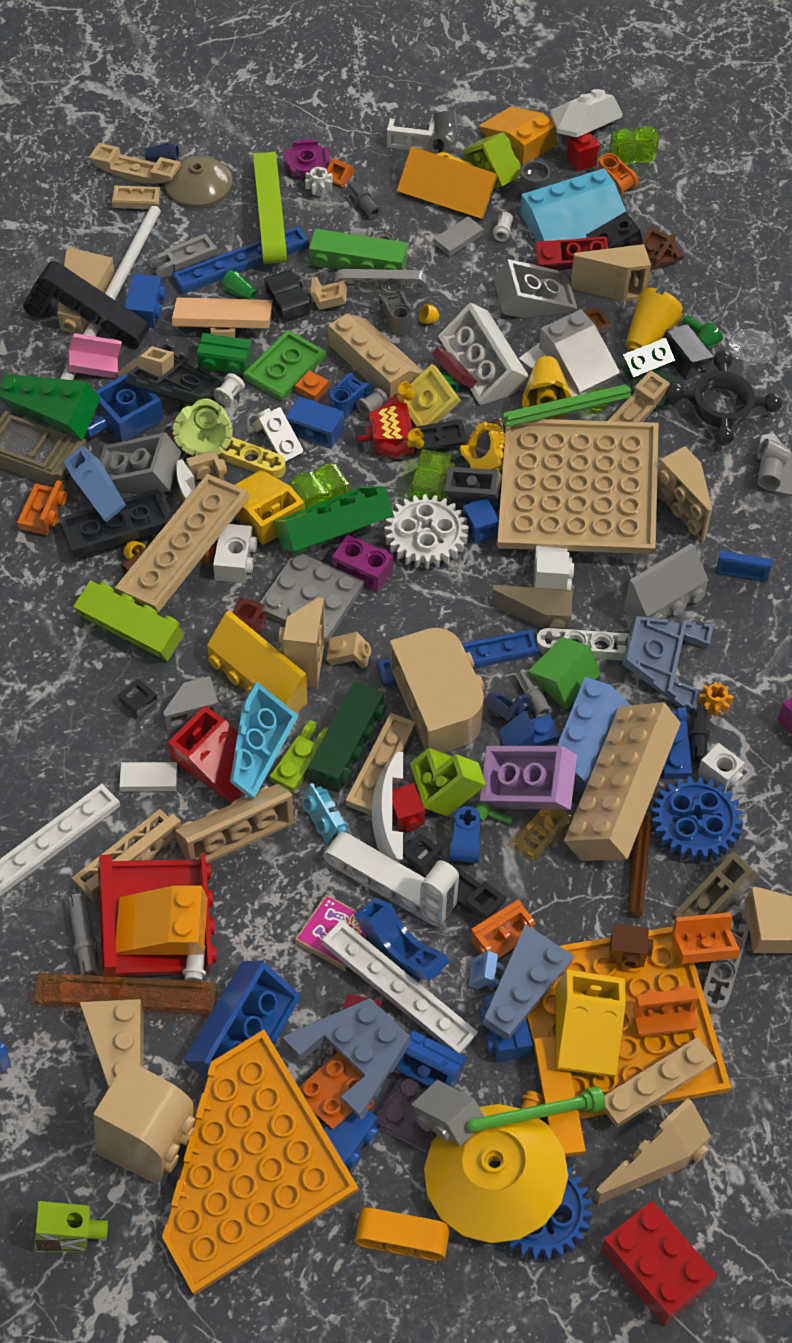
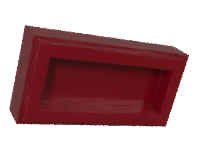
M436 347L432 353L433 357L457 383L473 388L478 381L452 353Z

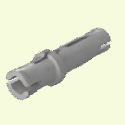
M77 893L67 898L75 938L73 949L74 954L79 960L81 978L92 979L99 975L96 960L98 949L96 942H93L86 896Z

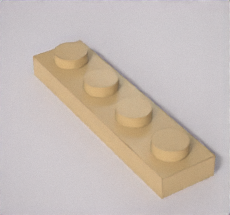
M390 713L346 799V806L372 816V799L379 774L391 757L397 752H404L416 728V722Z
M697 1037L604 1095V1112L617 1128L715 1066L716 1060Z

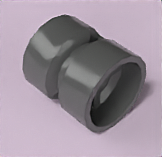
M529 161L521 167L520 199L524 193L549 186L551 171L547 164L541 161Z

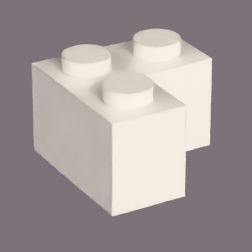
M536 546L534 588L571 590L574 563H572V558H569L568 548Z

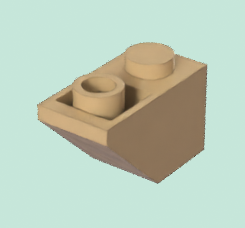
M152 346L118 372V377L130 372L135 367L161 377L174 367V352Z

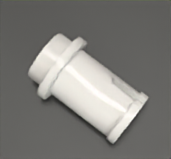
M502 212V215L499 214L497 226L493 229L495 239L500 242L506 241L511 236L510 227L513 222V216L508 212Z
M204 945V954L187 955L186 969L182 971L185 981L200 983L203 977L206 976V971L203 970L206 945Z

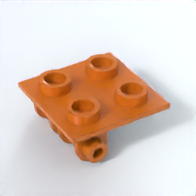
M337 1052L308 1078L299 1089L314 1114L333 1130L352 1113L343 1103L341 1096L360 1081L363 1076ZM374 1100L368 1106V1110L374 1105Z

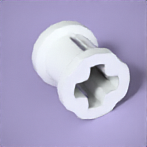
M229 373L225 376L221 387L214 390L213 396L222 405L231 406L235 395L243 391L245 384L240 377Z

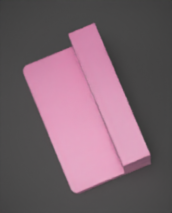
M73 334L67 351V371L116 379L118 374L117 357L121 349V341Z

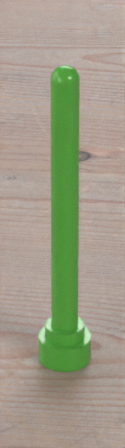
M590 1087L584 1089L578 1097L471 1119L467 1122L466 1128L470 1132H477L578 1109L588 1113L599 1112L605 1108V1097L600 1087Z

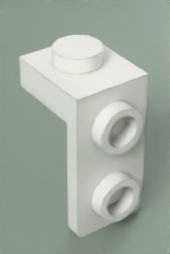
M280 407L273 411L268 408L256 415L258 419L252 423L256 433L264 430L275 452L282 455L285 462L303 452L301 444Z

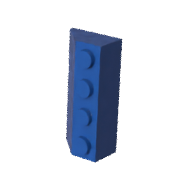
M242 961L183 1061L207 1080L210 1063L260 1031L265 1030L274 1045L301 995L264 961Z

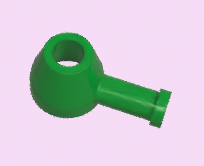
M690 315L684 317L682 325H688L697 332V337L707 349L715 347L723 340L722 333L712 323L707 322L703 325L694 320Z

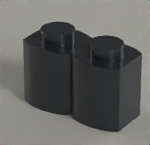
M290 269L264 278L266 294L269 300H272V304L282 322L310 314L309 306L312 305L310 294L304 292L299 275L295 276L294 272Z

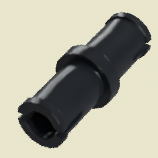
M697 707V713H695V708L690 710L691 730L688 731V739L691 741V762L700 764L701 757L704 758L708 754L707 741L710 739V731L707 730L708 710L703 707Z

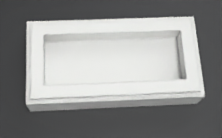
M121 762L120 791H177V762Z

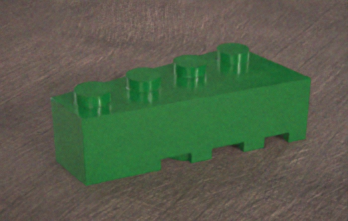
M5 374L0 385V399L11 411L32 420L36 419L46 426L55 427L65 434L74 435L82 441L101 399L86 381Z

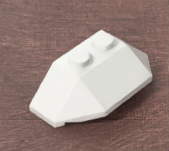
M594 89L591 93L582 94L579 98L550 110V115L556 126L557 133L579 137L622 118V111L613 95L605 94L604 90Z

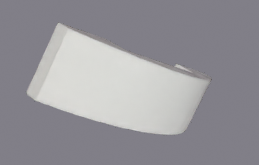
M397 752L383 767L377 779L372 799V825L378 850L398 863L403 860V832L392 831V788L403 779V752Z

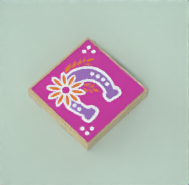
M326 894L296 937L295 943L346 971L348 966L321 945L322 939L341 920L367 940V936L354 917L358 911Z

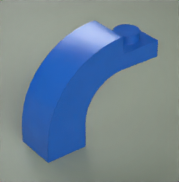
M374 898L354 915L374 947L417 982L421 979L429 982L432 978L438 976L441 970L450 963L445 953L424 945L407 930L392 904Z

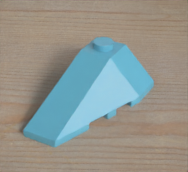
M258 682L254 683L243 702L230 779L234 786L251 799L255 798L299 716Z

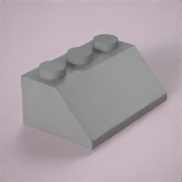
M692 543L629 580L624 611L632 620L636 616L666 619L671 615H678L689 604L697 603L704 598L708 578L695 546Z

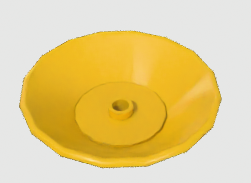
M503 1104L479 1107L484 1117L520 1109ZM539 1118L474 1132L461 1146L450 1140L443 1141L437 1135L431 1142L424 1166L427 1196L440 1219L462 1236L487 1243L520 1240L544 1226L562 1203L568 1180L564 1148L550 1126ZM496 1160L500 1162V1165L492 1168L489 1166V1163Z

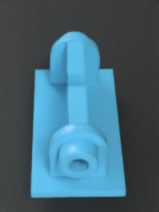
M311 783L301 802L304 810L308 812L315 824L317 832L322 836L326 845H328L334 835H338L339 832L348 833V825L339 811L329 812L334 810L336 806L328 791L321 786L315 788L313 783Z

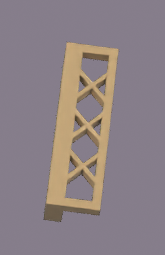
M159 809L101 855L112 854V857H117L113 861L151 860L176 840L175 830L180 828L181 821L174 814L168 817ZM159 820L162 821L158 826L151 830V826H153ZM138 840L135 844H133V845L129 848V844H130L132 841ZM99 857L72 877L75 885L94 904L99 901L97 866ZM90 874L94 875L85 883L83 882V880Z

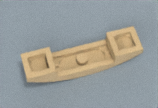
M98 143L89 156L90 162L118 177L140 183L155 184L171 181L181 166L179 161L162 157L155 163L121 155L119 147Z
M650 370L635 386L634 394L608 421L643 422L662 399L670 383Z

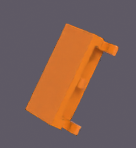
M518 899L472 928L470 942L479 954L488 950L498 954V961L515 949L525 924L534 929L532 926L535 925V921Z

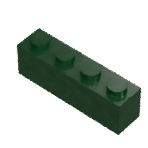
M356 681L353 682L308 766L310 782L338 793L343 784L349 783L355 761L360 762L366 740L370 741L372 739L377 719H382L385 714L387 704L384 703L383 691Z

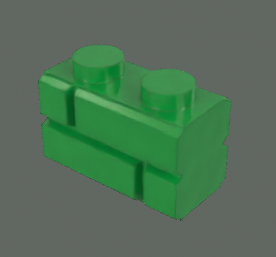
M206 333L202 334L197 350L198 366L207 372L220 371L227 372L228 374L243 375L248 369L252 357L251 340Z

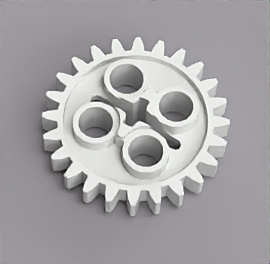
M424 494L423 500H419L414 495L413 502L404 499L403 506L396 504L395 511H393L394 516L385 520L384 536H386V545H390L391 553L397 552V559L406 557L405 564L407 565L411 561H415L416 568L421 563H425L426 569H429L430 563L434 562L438 568L441 560L449 564L450 556L457 559L458 551H464V544H467L468 537L467 518L462 517V510L455 511V503L447 506L446 498L438 502L437 495H434L432 500H428L426 494Z

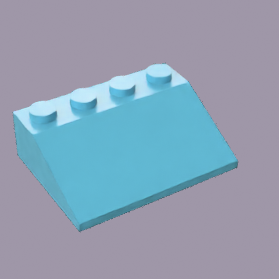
M604 168L524 193L521 196L520 215L537 241L586 238V234L626 212L617 187Z

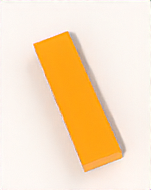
M556 1036L534 1038L533 1044L544 1104L574 1098L575 1091L571 1071L556 1069ZM578 1110L546 1116L548 1125L564 1148L565 1157L585 1155L586 1150Z

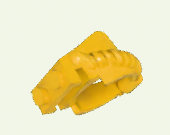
M483 422L476 426V431H473L472 435L470 434L467 444L460 446V451L465 457L466 462L470 465V468L499 470L502 474V459H504L503 452L504 445L506 444V435L499 425ZM489 431L490 449L484 457L478 458L476 455L477 442L481 434Z

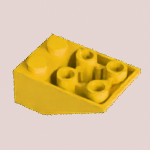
M263 470L235 484V486L247 490L250 495L248 501L236 515L246 526H252L253 535L257 537L262 545L278 537L274 524L275 520L305 509L304 501L288 484Z
M566 970L555 985L556 1069L615 1077L617 1074L625 1013V979Z

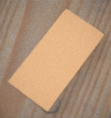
M177 298L172 316V326L268 329L272 314V300Z

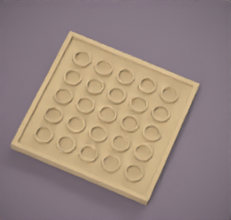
M541 419L506 427L498 548L536 550V546L568 548L567 551L655 554L659 423Z

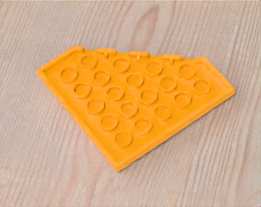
M265 1030L260 1031L210 1063L204 1093H202L196 1113L195 1131L188 1142L183 1160L184 1166L171 1203L172 1209L169 1220L165 1225L162 1235L164 1242L194 1295L360 1190Z

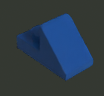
M523 711L498 731V736L503 746H546L559 742V734L550 714L529 719L527 712Z

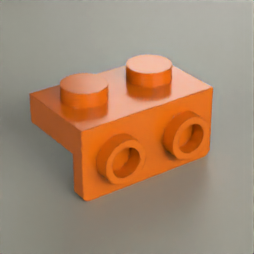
M57 480L54 487L35 483L17 521L18 529L48 536L51 527L57 523L60 507H63L66 503L67 492L64 491L62 481Z
M730 913L675 918L671 941L681 964L738 958L740 949L730 930L733 919Z
M678 986L670 991L646 990L637 994L633 1013L638 1036L645 1037L697 1030L698 1023L695 1014L699 1000L697 988Z

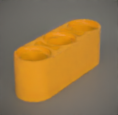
M363 1208L360 1210L354 1242L359 1246L431 1261H443L446 1257L451 1227L437 1220L375 1208Z

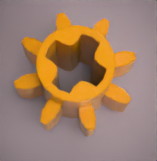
M715 682L709 687L703 686L698 703L704 704L708 714L717 717L722 712L728 713L729 705H732L734 696L728 695V686Z

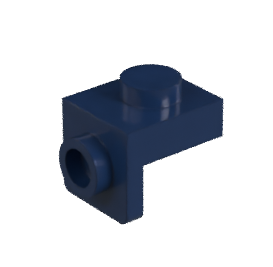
M500 692L488 694L483 703L490 708L489 711L494 716L511 721L521 712L529 711V702L532 696L529 694L518 695L513 702Z

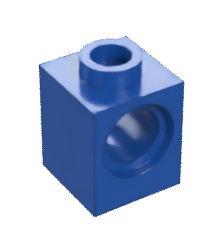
M488 498L472 501L464 505L463 517L467 518L466 526H468V532L474 544L498 537L499 519Z

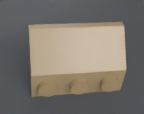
M321 597L316 598L289 615L285 628L280 627L279 632L280 652L306 673L307 687L318 688L325 647L324 598Z

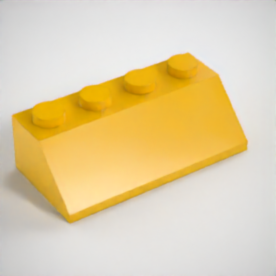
M231 611L226 612L207 644L209 663L216 670H222L230 682L236 686H241L247 695L254 683L258 682L297 713L308 703L306 673Z

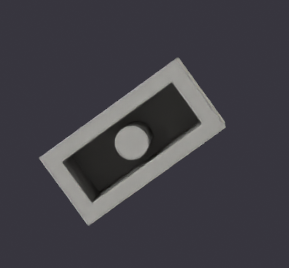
M436 1080L411 1104L418 1115L415 1119L422 1129L427 1132L431 1130L443 1141L450 1140L459 1146L474 1133L467 1130V1122L471 1119L484 1117L473 1097L439 1080Z

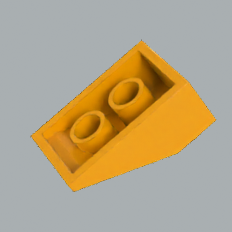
M509 107L478 126V130L487 137L504 132L511 142V148L515 157L522 166L556 146V126L550 118L540 112Z
M169 886L119 897L116 955L204 954L208 898L203 887Z

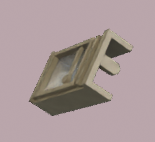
M5 411L0 418V468L54 487L57 480L62 481L65 491L67 487L64 475L68 469L63 461L82 445L87 448L86 439L82 441L9 414V411Z

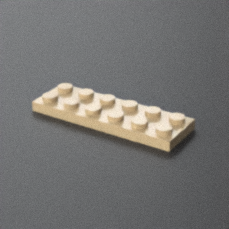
M207 474L115 587L117 593L120 595L125 593L141 605L146 604L159 612L250 498L248 491Z

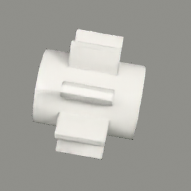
M315 167L310 173H306L305 189H311L313 195L323 196L328 190H332L333 174H327L326 168Z

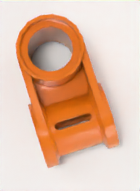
M607 153L600 157L598 170L604 168L614 181L620 196L627 189H633L638 186L639 180L636 173L616 155Z

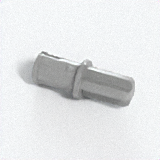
M529 669L520 670L516 674V679L524 694L532 696L529 703L536 718L551 714L552 710L543 695L544 689L542 686H538L527 674Z

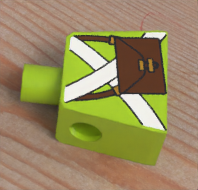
M38 1201L34 1252L86 1251L88 1239H107L108 1219H89L90 1207L87 1205Z

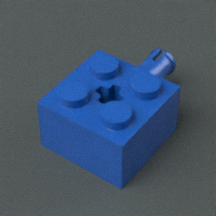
M126 373L95 390L101 399L95 410L97 417L91 420L85 435L90 439L101 431L109 429L121 442L127 441L163 420L160 398L153 391L126 383L128 374Z

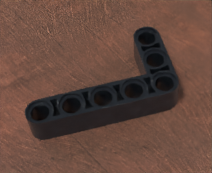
M50 261L46 265L23 304L26 313L32 317L40 318L53 299H55L131 349H137L150 329L149 324L143 318L56 261Z

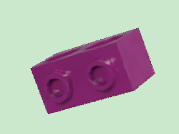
M347 535L332 556V567L364 580V587L378 593L393 571V555L384 549H378L367 544L360 538Z

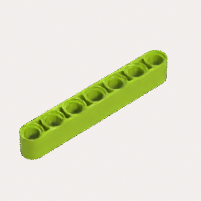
M276 152L253 153L263 264L287 263Z

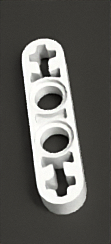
M544 628L537 634L536 643L539 652L545 655L561 637L570 640L576 639L582 644L590 646L595 659L623 661L626 650L625 645H627L629 634ZM545 639H551V644H546ZM598 641H603L609 647L601 650L596 648L594 644ZM614 643H617V650L613 649Z

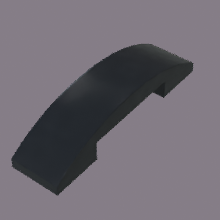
M421 833L403 849V857L424 878H426L439 860L452 865L459 873L456 904L481 918L488 919L507 901V897L484 881L480 884L444 857L442 849Z

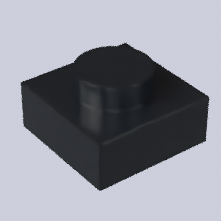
M139 679L118 695L119 702L137 717L158 700L157 694Z

